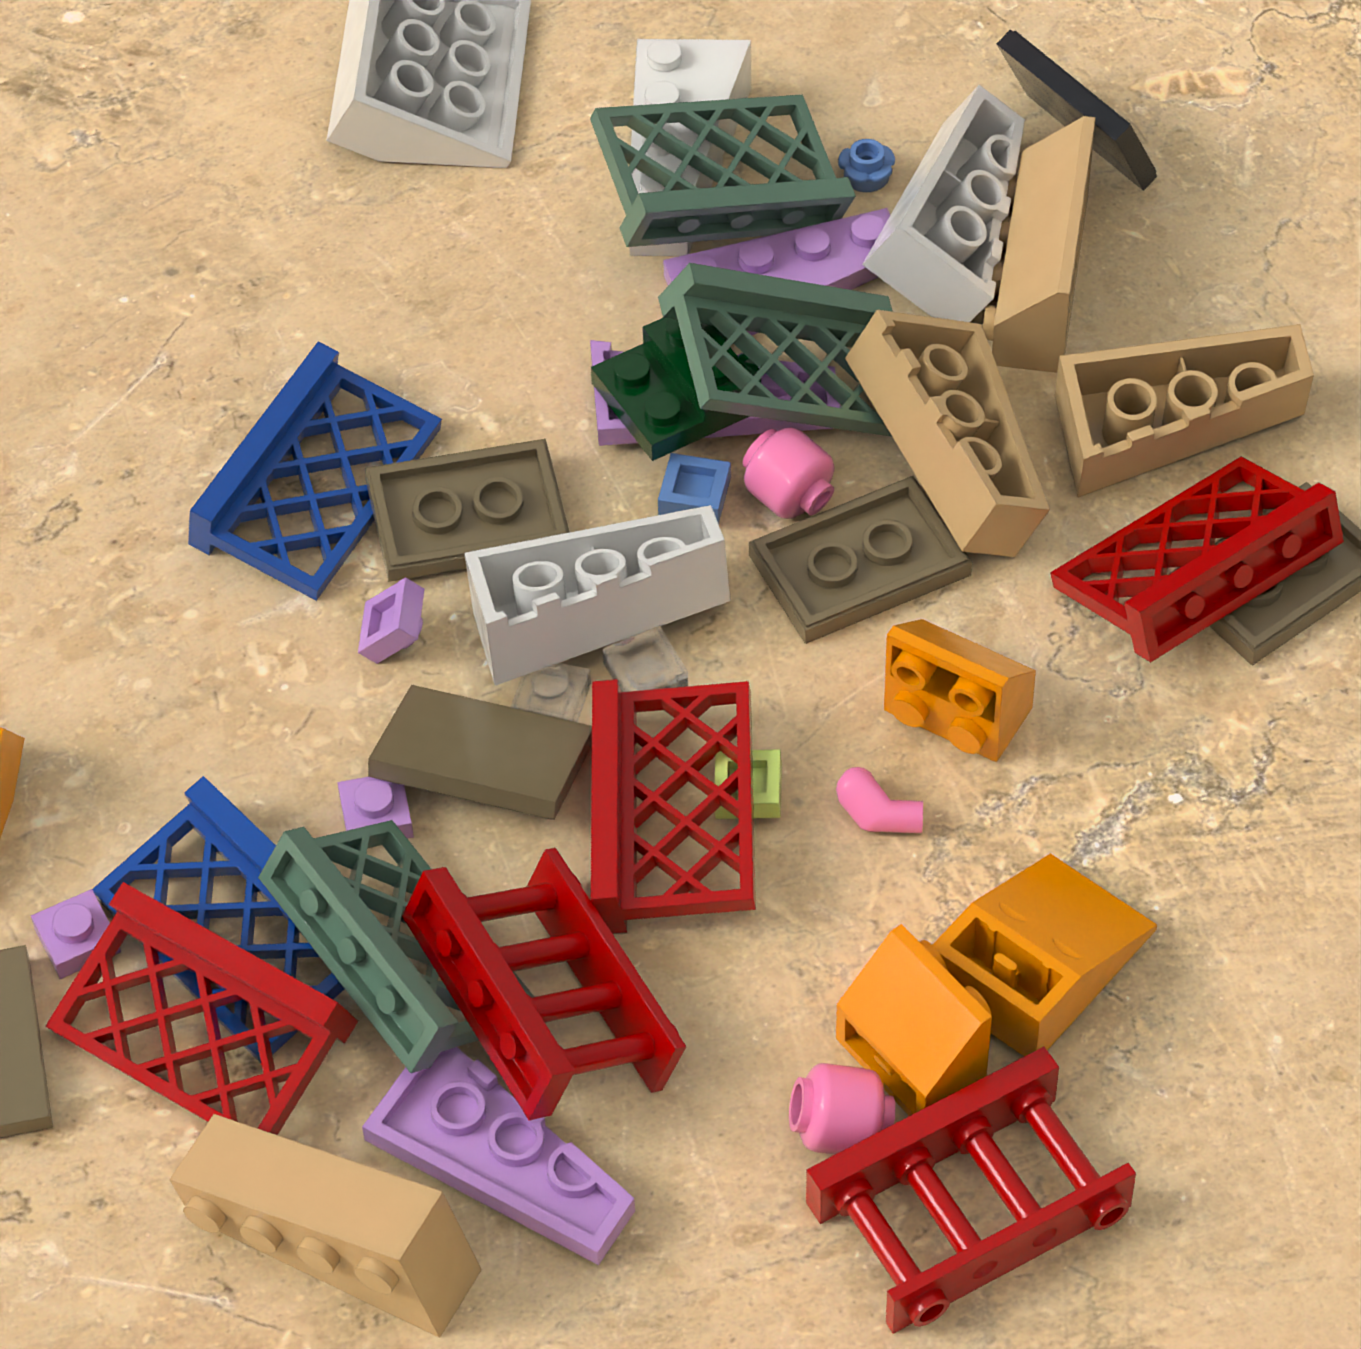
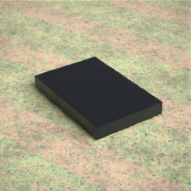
M1010 29L996 43L1028 97L1064 126L1083 116L1096 117L1093 150L1143 191L1155 180L1157 171L1127 120L1016 30L1013 32Z

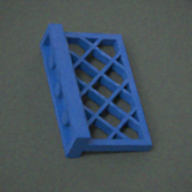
M319 341L190 509L188 538L190 546L207 555H210L215 547L316 601L375 521L367 485L356 486L351 466L381 460L383 465L393 463L392 459L398 457L397 462L419 459L440 431L442 419L338 365L339 352ZM343 389L362 399L366 411L335 416L331 401L339 390ZM324 413L325 418L318 419ZM402 420L419 429L412 440L387 444L382 424ZM366 426L372 427L377 446L345 450L340 431ZM330 433L335 453L309 458L303 457L300 443L304 437ZM292 455L294 460L287 461L289 457ZM336 468L341 469L346 488L314 494L308 473ZM299 476L304 496L276 501L271 500L268 485L273 479ZM260 497L262 503L255 504ZM368 500V502L363 507L361 501ZM351 503L355 515L351 525L331 529L324 528L319 508ZM309 510L315 531L282 537L276 516ZM267 518L272 539L250 543L233 534V532L241 522ZM337 543L331 551L330 544ZM320 547L324 562L314 576L290 564L287 552Z
M202 776L184 792L189 804L92 890L97 900L115 916L117 911L109 903L123 882L130 885L135 879H156L155 900L189 919H197V923L208 930L210 919L243 917L241 943L237 946L260 959L285 958L284 972L296 978L297 958L320 956L309 942L299 943V934L301 932L258 878L276 845L209 780ZM194 829L205 840L203 862L171 863L172 847ZM216 852L226 861H216ZM241 875L246 880L244 902L212 903L214 876ZM201 877L199 904L166 905L169 878ZM258 892H259L267 901L257 902ZM255 917H285L288 920L287 942L281 944H253ZM158 952L160 963L171 961L170 958ZM186 970L173 974L196 999L200 998L196 973ZM333 973L328 975L320 984L310 986L331 999H335L345 990ZM212 989L213 994L224 991V989ZM244 1000L233 1002L235 1003L234 1014L225 1005L216 1008L218 1021L232 1035L249 1030L246 1027L248 1003ZM295 1030L269 1038L272 1055L298 1031ZM257 1042L244 1046L261 1063Z

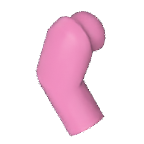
M852 767L842 774L836 786L838 800L861 829L868 832L922 834L923 801L890 800L871 772L865 768Z

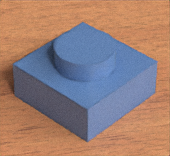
M671 453L658 497V515L711 505L719 524L731 480V462Z

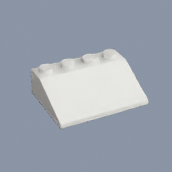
M349 0L327 141L382 162L507 168L512 158L531 0Z

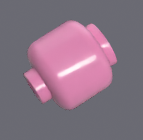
M789 427L779 431L773 428L765 431L752 443L743 458L742 463L746 468L744 475L746 488L778 517L792 519L805 512L809 515H814L828 503L834 493V487L830 484L835 470L832 457L799 429Z
M819 1063L809 1071L806 1078L798 1077L795 1081L790 1098L789 1125L791 1131L800 1134L803 1145L811 1151L835 1155L894 1124V1097L885 1095L881 1078L873 1070Z

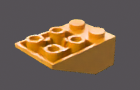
M1050 853L973 901L932 945L942 956L947 971L963 987L971 986L975 988L986 1000L992 1014L991 1034L1021 1055L1026 1056L1043 1046L1048 1050L1152 936L1157 930V924Z

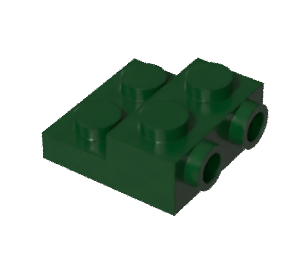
M661 318L643 326V344L591 367V382L652 461L750 417L700 409L679 323L676 319ZM701 324L702 329L720 346L728 339L714 325ZM731 347L727 350L750 374L754 375L758 371V366L744 353L736 355ZM715 365L712 367L718 390L736 393L741 391Z

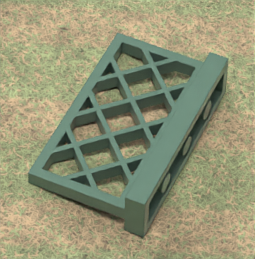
M803 94L595 108L590 117L626 214L619 227L626 247L773 235L841 219L856 197L848 177L836 178ZM790 115L798 133L795 140L767 123V118L769 116ZM731 119L749 130L750 134L745 142L742 143L715 126L716 121ZM679 122L699 136L691 147L662 129L666 123ZM627 126L645 137L646 141L638 151L619 139L614 127ZM756 135L786 153L779 165L749 147ZM705 139L734 157L727 169L698 151ZM652 143L682 160L675 173L645 155ZM792 157L811 169L816 180H801L784 168ZM741 161L770 180L764 184H750L735 175L733 171ZM690 165L718 184L712 188H698L683 179L681 175L687 166ZM637 169L665 188L659 192L638 193L632 173Z
M689 263L658 296L663 318L678 320L700 409L892 437L879 414L859 397L864 389L845 360L850 351L847 347H853L876 310L893 312L889 296ZM701 324L714 325L728 339L720 346L702 329ZM747 331L764 333L778 347L771 354ZM797 339L814 341L827 353L826 357L820 361ZM732 344L738 347L759 367L754 375L750 374L727 352ZM783 352L810 375L804 383L778 360V357ZM832 360L837 362L859 383L854 390L849 388L827 367ZM714 365L741 389L739 393L717 389L712 370ZM766 373L792 398L790 400L778 399L759 380ZM816 381L841 406L839 408L827 406L809 389Z
M393 820L313 838L305 827L284 831L258 878L408 1071L414 1073L431 1068L441 1051L478 1041L467 1020L465 1019V1021L459 1023L447 1008L448 1006L460 1011L444 983L438 981L439 975L416 938L399 932L401 922L406 923L402 917L408 902L404 901L406 892L412 894L422 872L431 868ZM383 845L398 866L368 855L367 849ZM333 862L351 869L350 878L344 877ZM362 875H367L393 886V896L361 884ZM371 910L388 916V925H382ZM409 958L426 964V975L421 974ZM513 972L524 991L531 998L534 997L517 974Z

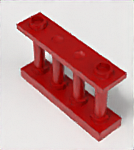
M556 848L544 850L526 887L467 897L461 892L446 867L424 870L402 917L528 1120L552 1116L573 1075L632 1063L651 1093L663 1090L687 1046L581 887L578 878L572 873ZM535 912L550 937L499 947L493 942L481 922ZM567 962L583 987L531 998L524 991L513 972ZM599 1012L615 1038L563 1049L557 1043L545 1023Z
M1045 1046L806 1169V1204L818 1222L822 1224L839 1214L844 1217L850 1216L896 1284L895 1287L887 1290L886 1324L893 1334L911 1324L921 1327L935 1321L946 1312L950 1303L1092 1227L1095 1230H1103L1114 1225L1126 1215L1129 1207H1131L1136 1172L1131 1165L1126 1163L1100 1177L1052 1110L1051 1105L1056 1100L1059 1066ZM1017 1121L1028 1123L1073 1185L1075 1191L1041 1208L993 1140L994 1133ZM957 1152L971 1155L1016 1220L1015 1223L981 1240L933 1170L936 1163ZM898 1183L912 1187L957 1253L923 1272L920 1271L873 1201L875 1195Z

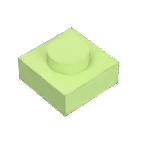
M780 749L752 750L754 818H781ZM721 751L715 755L714 784L717 786L721 785L738 769V764ZM738 790L731 795V796H732L733 798H735L737 801H738ZM722 806L715 811L716 819H738Z

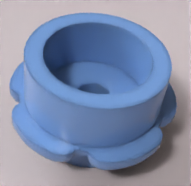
M862 139L854 142L850 149H843L838 158L839 168L844 169V177H848L852 188L860 192H874L883 188L888 183L889 177L892 174L893 169L891 166L895 164V156L892 150L873 139Z

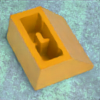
M924 619L893 625L886 638L884 710L893 714L900 722L907 726L921 727L949 740L956 748L963 752L977 753L997 762L1033 708L1036 670Z
M900 924L890 931L837 1003L836 1039L863 1068L873 1070L880 1076L884 1090L890 1096H893L895 1102L910 1116L987 1076L992 1014L986 1000L975 988L971 986L963 987L947 971L942 956L931 943L926 940L918 941Z

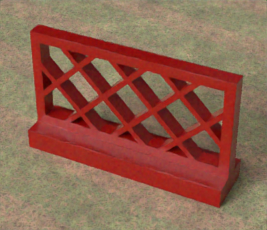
M1240 456L1050 572L1053 587L1130 634L1134 652L1151 663L1343 543L1344 539L1336 491L1319 482L1304 491ZM1242 481L1255 488L1254 491L1224 493ZM1276 508L1270 513L1262 515L1263 509ZM1252 510L1249 517L1219 519L1220 512ZM1208 513L1207 520L1176 522L1186 515ZM1229 537L1228 539L1224 540L1218 545H1215L1216 538ZM1204 539L1203 546L1171 548L1173 541ZM1160 543L1159 549L1127 552L1139 544ZM1181 567L1167 575L1168 568ZM1155 569L1154 576L1123 578L1124 571ZM1111 572L1110 579L1082 580L1092 573ZM1132 597L1125 601L1124 605L1118 602L1119 598Z
M618 679L592 681L591 902L612 934L627 933V920L756 910L752 711L749 681L621 692ZM736 704L737 715L718 733L698 719L711 706ZM664 710L675 718L654 738L637 727V712ZM689 728L707 743L685 762L666 747ZM736 737L737 747L731 743V741ZM637 743L643 747L638 753ZM721 751L738 764V769L721 785L717 786L699 773V771ZM658 758L675 772L653 792L637 780V774L653 759ZM689 781L708 797L691 813L685 816L667 803V801ZM737 790H738V801L731 796V795H732L733 793H735ZM637 797L643 801L638 807ZM722 806L739 819V823L725 837L718 841L699 826ZM657 811L673 823L675 827L653 847L637 835V828ZM690 836L709 850V852L686 872L667 856ZM738 845H739V856L733 852V850H734ZM637 851H638L641 855H643V857H642L638 862H637ZM723 861L740 874V889L711 891L700 881ZM656 866L677 881L663 895L637 897V884Z
M123 882L109 903L117 911L45 1027L206 1122H209L213 1114L238 1122L233 1097L266 1087L270 1108L257 1129L278 1135L336 1039L345 1044L359 1020L335 1000ZM129 935L143 943L148 968L116 977L113 957L126 936ZM158 952L170 958L171 961L160 964ZM186 970L196 973L200 998L168 1008L163 978ZM102 976L103 982L98 983L99 979ZM150 982L156 1012L124 1021L119 991ZM211 982L223 988L224 991L213 994ZM106 996L111 1026L86 1034L71 1026L86 1001ZM240 1000L249 1003L254 1029L221 1038L216 1008ZM203 1012L209 1043L177 1052L171 1022ZM264 1012L279 1021L266 1025ZM159 1026L164 1056L141 1064L132 1062L127 1035ZM297 1030L312 1039L298 1063L275 1070L269 1038ZM114 1040L116 1052L101 1043ZM257 1042L263 1074L230 1083L224 1052ZM212 1056L218 1087L195 1095H189L184 1092L180 1066ZM167 1070L169 1083L155 1074ZM286 1081L282 1089L279 1090L278 1083ZM221 1101L223 1114L208 1105Z

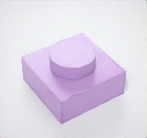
M405 577L366 601L358 653L378 664L399 650L408 648L418 640L423 625L421 612L425 589Z
M372 777L337 782L346 831L393 820L407 839L414 838L404 785Z
M92 889L31 915L34 929L59 979L81 970L110 924ZM120 947L116 954L121 953Z

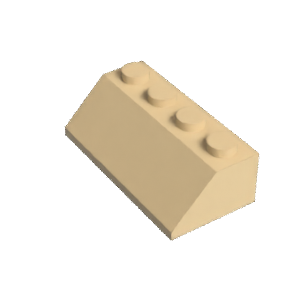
M1083 116L1022 150L1018 174H1015L1009 181L1007 197L1011 198L1009 209H1012V215L1002 221L999 240L1003 242L1002 252H1006L1004 261H999L994 266L992 281L996 282L994 296H998L997 305L988 304L985 307L983 320L986 338L988 341H993L992 354L997 366L1057 373L1059 357L1066 353L1088 201L1096 117Z

